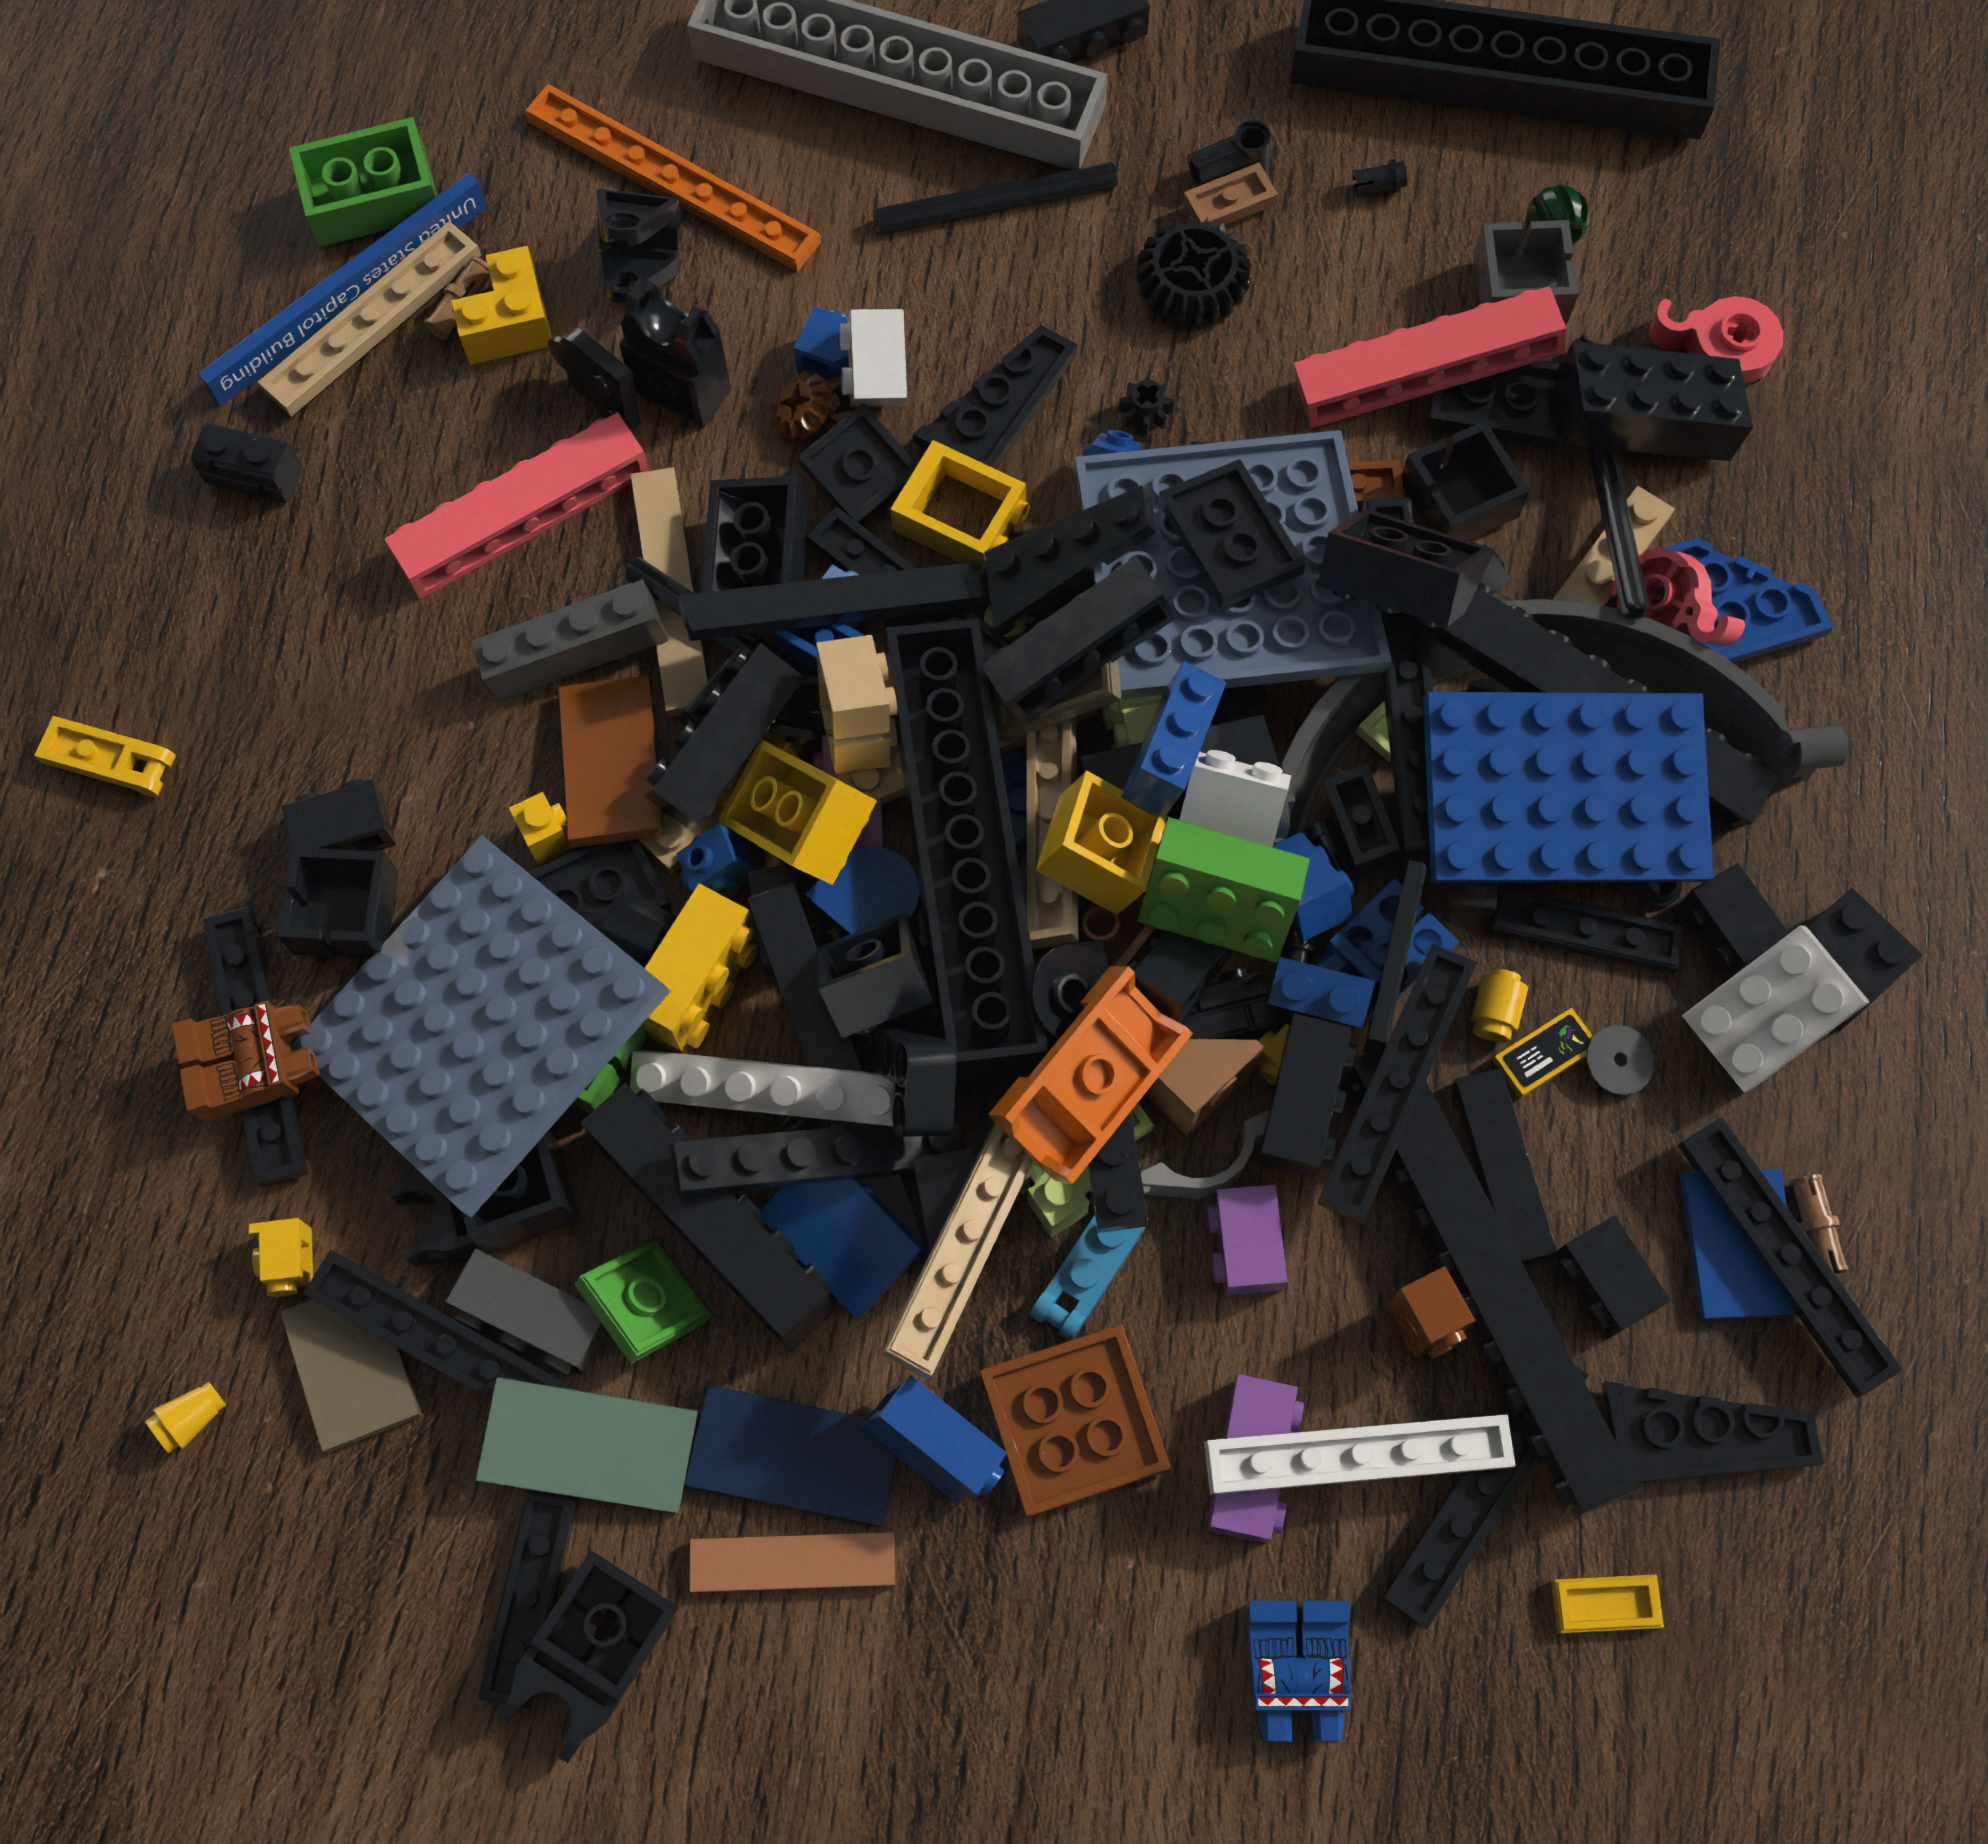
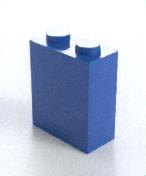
M911 1375L899 1381L888 1390L861 1426L862 1429L954 1503L968 1498L976 1499L980 1493L987 1495L1004 1473V1470L998 1465L1004 1459L1007 1452Z

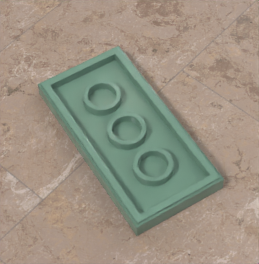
M497 1377L476 1480L679 1513L698 1410Z

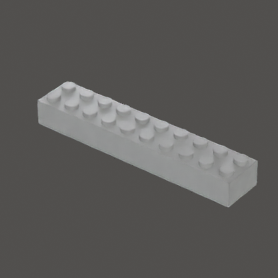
M699 0L687 24L692 57L695 60L1070 170L1081 168L1106 106V73L852 0Z

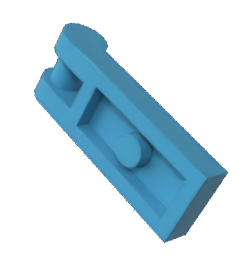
M1094 1215L1046 1290L1035 1303L1029 1316L1041 1324L1046 1320L1060 1329L1058 1335L1067 1341L1073 1340L1136 1245L1145 1227L1098 1233L1096 1216ZM1062 1294L1078 1303L1071 1313L1056 1304Z

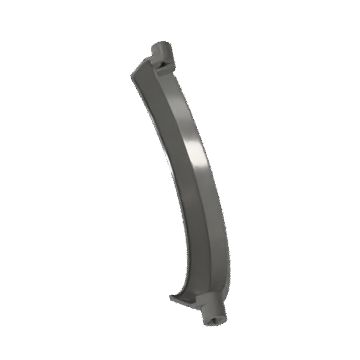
M1550 599L1502 601L1508 606L1514 605L1526 610L1532 615L1533 622L1546 630H1555L1564 634L1572 641L1573 647L1586 655H1595L1604 659L1610 664L1611 671L1625 680L1631 679L1642 683L1650 690V693L1703 694L1705 728L1713 729L1724 735L1728 740L1727 744L1741 753H1750L1761 758L1767 765L1766 769L1779 776L1768 797L1808 780L1816 769L1842 766L1847 760L1848 743L1841 725L1835 724L1789 730L1782 705L1758 682L1723 655L1689 635L1646 617L1640 620L1636 617L1627 619L1623 616L1620 609L1585 602ZM1427 638L1433 684L1463 674L1480 671ZM1381 672L1341 676L1316 703L1297 731L1281 764L1282 773L1291 775L1273 845L1303 831L1310 806L1323 779L1339 755L1357 736L1358 726L1384 701Z

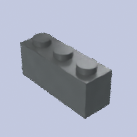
M476 1248L446 1300V1303L458 1311L455 1320L480 1333L485 1325L501 1332L498 1339L500 1343L522 1354H525L529 1346L545 1354L541 1361L543 1364L567 1376L572 1368L586 1374L608 1333L586 1302Z

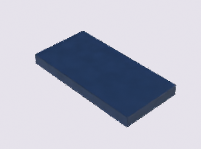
M708 1385L684 1485L690 1488L883 1528L898 1457L861 1428L867 1417Z

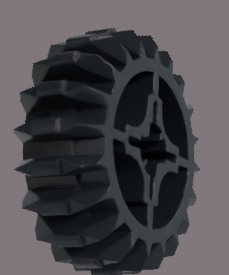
M1190 215L1184 225H1181L1173 218L1169 224V230L1158 226L1155 237H1147V241L1144 243V250H1141V253L1138 255L1137 266L1139 268L1136 274V280L1138 285H1140V294L1142 299L1149 300L1148 305L1151 312L1162 309L1161 316L1164 322L1174 316L1177 318L1180 327L1186 320H1191L1197 329L1202 324L1203 319H1207L1212 325H1215L1219 320V315L1229 318L1233 313L1234 307H1240L1244 301V295L1249 290L1251 281L1249 277L1252 268L1251 259L1247 258L1248 251L1246 245L1238 244L1237 232L1225 234L1224 222L1215 228L1210 226L1208 216L1202 224L1194 223ZM1177 257V260L1170 262L1169 267L1161 269L1169 260ZM1227 276L1220 284L1211 288L1210 285L1217 282L1218 277Z

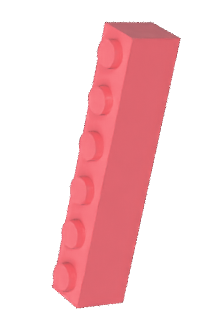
M1550 286L1538 290H1527L1515 297L1502 301L1483 303L1465 312L1451 316H1440L1431 322L1408 329H1396L1388 335L1368 341H1356L1347 347L1328 353L1310 355L1304 360L1294 362L1297 389L1310 429L1565 354L1566 326Z
M617 412L607 418L594 421L587 429L569 439L555 442L547 451L536 457L518 462L510 471L491 481L479 483L471 492L453 502H445L439 505L432 513L418 521L400 526L394 534L384 539L419 599H422L632 483L631 474L649 471L643 449Z

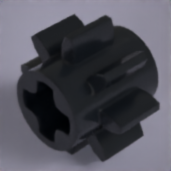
M1145 377V380L1135 385L1130 382L1127 384V397L1120 398L1119 412L1127 413L1125 425L1127 428L1133 426L1142 431L1144 435H1147L1148 431L1156 427L1166 428V415L1172 414L1174 400L1165 398L1167 393L1166 383L1160 385L1150 380L1149 377Z

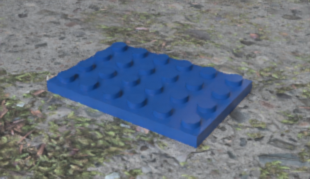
M1428 692L1423 696L1431 883L1705 882L1714 879L1703 694Z

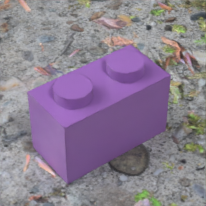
M1276 1185L1217 1189L1213 1205H1206L1208 1233L1217 1234L1219 1253L1211 1254L1214 1283L1222 1282L1224 1296L1283 1291L1288 1281Z

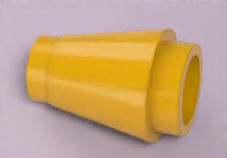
M208 1381L202 1387H197L153 1409L155 1414L147 1419L145 1423L169 1454L178 1446L183 1450L226 1404Z

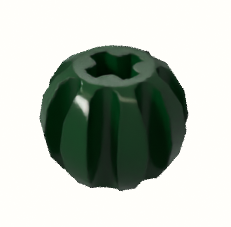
M1559 184L1543 189L1537 196L1532 198L1527 209L1525 222L1528 230L1530 221L1569 220L1573 246L1586 234L1591 216L1584 196L1573 187Z

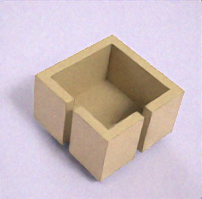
M872 635L816 642L819 707L826 736H829L828 745L835 774L890 766V747L897 746L896 726L894 719L890 718V716L897 715V702L894 688H886L884 681L888 680V667L884 652L876 653Z

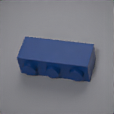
M1185 661L1182 663L1163 692L1121 795L1122 798L1162 818L1167 815L1186 788L1227 682Z

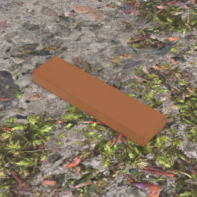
M894 1532L690 1539L691 1593L896 1586Z

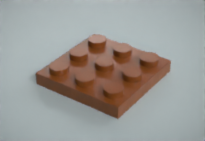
M1122 1324L980 1370L1026 1518L1171 1470Z

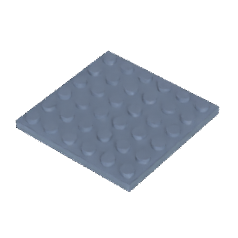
M1341 430L1075 457L1074 468L1081 511L1143 486L1151 493L1157 533L1111 564L1106 565L1102 562L1091 570L1093 584H1097L1110 575L1115 568L1137 556L1178 616V618L1118 659L1122 699L1163 695L1164 690L1184 661L1227 682L1225 688L1384 672V670L1390 668L1392 661L1381 611L1375 607V603L1359 598L1354 600L1343 599L1334 595L1332 589L1318 585L1328 532L1359 513ZM1241 459L1306 566L1303 575L1221 608L1160 507L1158 496L1162 490Z
M482 835L384 942L381 952L374 953L310 1024V1034L298 1037L290 1048L292 1051L306 1047L312 1049L317 1058L320 1072L319 1077L458 1209L472 1217L671 991Z

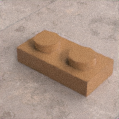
M1256 163L1185 191L1183 204L1194 220V223L1202 224L1208 216L1210 226L1215 228L1223 222L1224 225H1227L1276 205L1278 193L1260 163Z

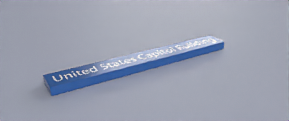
M470 173L463 176L200 371L198 375L211 397L220 407L292 354L447 222L450 221L459 229L485 210L487 205L479 182Z

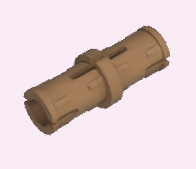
M476 256L471 257L469 263L454 284L448 283L442 291L443 299L429 318L424 321V326L436 337L442 340L448 339L451 331L456 326L451 300L479 294L491 278L488 264L484 260Z
M1812 1174L1810 1176L1811 1179H1808L1806 1175L1791 1180L1790 1185L1793 1187L1802 1220L1799 1225L1835 1275L1848 1271L1849 1269L1845 1264L1836 1228L1840 1226L1837 1216H1832L1822 1183V1174Z

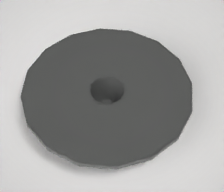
M1617 1024L1604 1027L1592 1037L1587 1047L1586 1062L1590 1074L1603 1089L1613 1094L1628 1095L1638 1092L1648 1084L1654 1071V1056L1650 1044L1638 1031L1629 1026Z

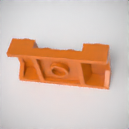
M1110 966L1080 1002L1085 1008L1028 1078L1018 1077L988 1114L1054 1181L1068 1184L1075 1182L1193 1034L1186 1026L1161 1014L1135 987V972L1129 966Z

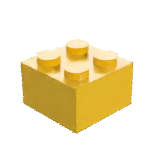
M1086 770L1059 796L1035 871L1118 915L1146 891L1168 815L1162 818L1122 798L1123 790Z

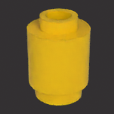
M1494 969L1492 974L1481 977L1471 1016V1021L1474 1023L1473 1034L1494 1042H1510L1512 1033L1518 1031L1528 992V986L1520 982L1521 976L1509 970Z

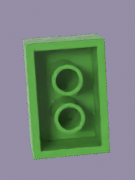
M413 117L289 148L305 216L319 247L393 229L437 196L425 148Z
M1168 817L1137 922L1277 963L1301 900L1310 858Z

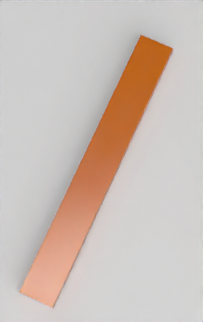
M549 84L544 87L523 112L527 123L659 196L679 198L680 208L796 272L801 269L821 243L820 233Z

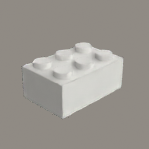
M1800 925L1684 1013L1682 1017L1742 1091L1747 1092L1859 1011L1869 1001L1806 926Z

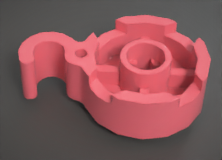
M1737 296L1719 299L1704 310H1693L1689 313L1687 319L1680 323L1668 318L1667 313L1671 306V301L1664 299L1654 314L1648 332L1651 341L1662 349L1674 350L1684 347L1690 354L1739 359L1744 384L1755 382L1758 379L1761 381L1765 378L1783 346L1784 333L1778 317L1767 306L1754 299Z
M1660 546L1653 547V550H1648L1639 555L1650 605L1646 610V618L1655 620L1686 635L1690 633L1699 642L1726 647L1738 641L1745 628L1744 620L1722 615L1719 618L1717 627L1714 629L1718 613L1716 607L1712 604L1711 580L1705 567L1692 555ZM1615 581L1612 589V597L1617 598V609L1621 610L1620 600ZM1662 587L1666 589L1663 599L1658 596Z

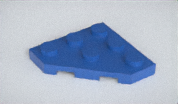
M1697 537L1663 547L1692 555L1705 567L1711 580L1712 604L1716 607L1718 613L1714 629L1717 627L1719 618L1722 615L1744 620L1745 628L1743 634L1734 644L1719 647L1701 642L1723 655L1733 664L1828 636L1833 629V625L1814 588L1797 582L1796 585L1772 576L1773 570L1740 556L1735 560L1712 550L1713 544Z

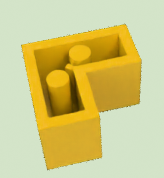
M528 246L486 255L494 291L451 300L459 337L470 365L547 348L548 340L552 336L537 273Z

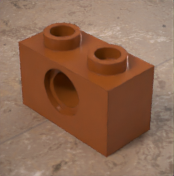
M1445 1266L1400 1288L1385 1306L1414 1359L1428 1353L1431 1360H1434L1458 1347L1457 1344L1467 1339L1464 1331L1475 1322L1472 1313Z

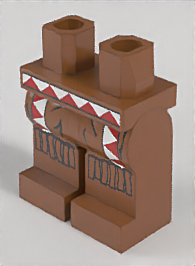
M269 1001L254 1004V1007L241 1008L227 1015L199 1022L187 1019L172 1023L178 1063L184 1067V1069H180L186 1109L204 1122L271 1102L281 1096L286 1098L299 1094L297 1084L320 1075L317 1058L312 1049L306 1047L291 1052L289 1039L307 1035L311 1032L308 1012L300 1005L276 1008Z

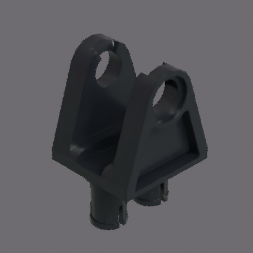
M598 189L596 193L599 265L605 297L611 301L626 303L627 295L639 279L648 280L661 287L679 273V226L683 221V212L679 207V198Z

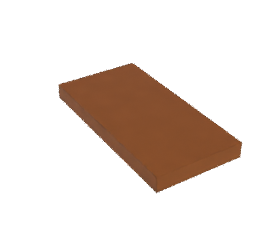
M649 675L559 687L568 840L571 848L664 836L662 809L644 796L652 786V784L646 781V778L658 763Z

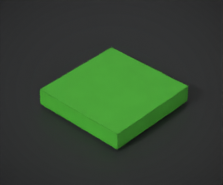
M656 1238L581 1275L574 1284L630 1364L706 1324L712 1316Z

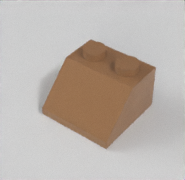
M1188 1039L1148 1089L1147 1098L1188 1137L1254 1074L1264 1046L1257 1040Z

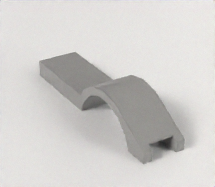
M1269 1110L1244 1121L1240 1131L1241 1151L1239 1157L1229 1169L1213 1177L1190 1178L1174 1173L1165 1164L1160 1162L1141 1171L1144 1195L1200 1199L1215 1195L1217 1189L1228 1188L1239 1179L1254 1147L1262 1143Z

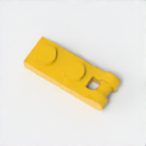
M56 716L52 717L34 755L43 764L134 789L141 794L156 798L163 786V783L160 781L165 769L171 768L176 757L173 752L164 747ZM137 759L147 761L142 773L133 770Z

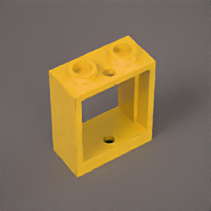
M932 440L890 509L892 531L959 563L986 561L985 551L1009 541L1007 537L1014 526L1019 528L1025 521L1030 504L1026 502V483ZM946 475L1003 501L980 540L923 514Z

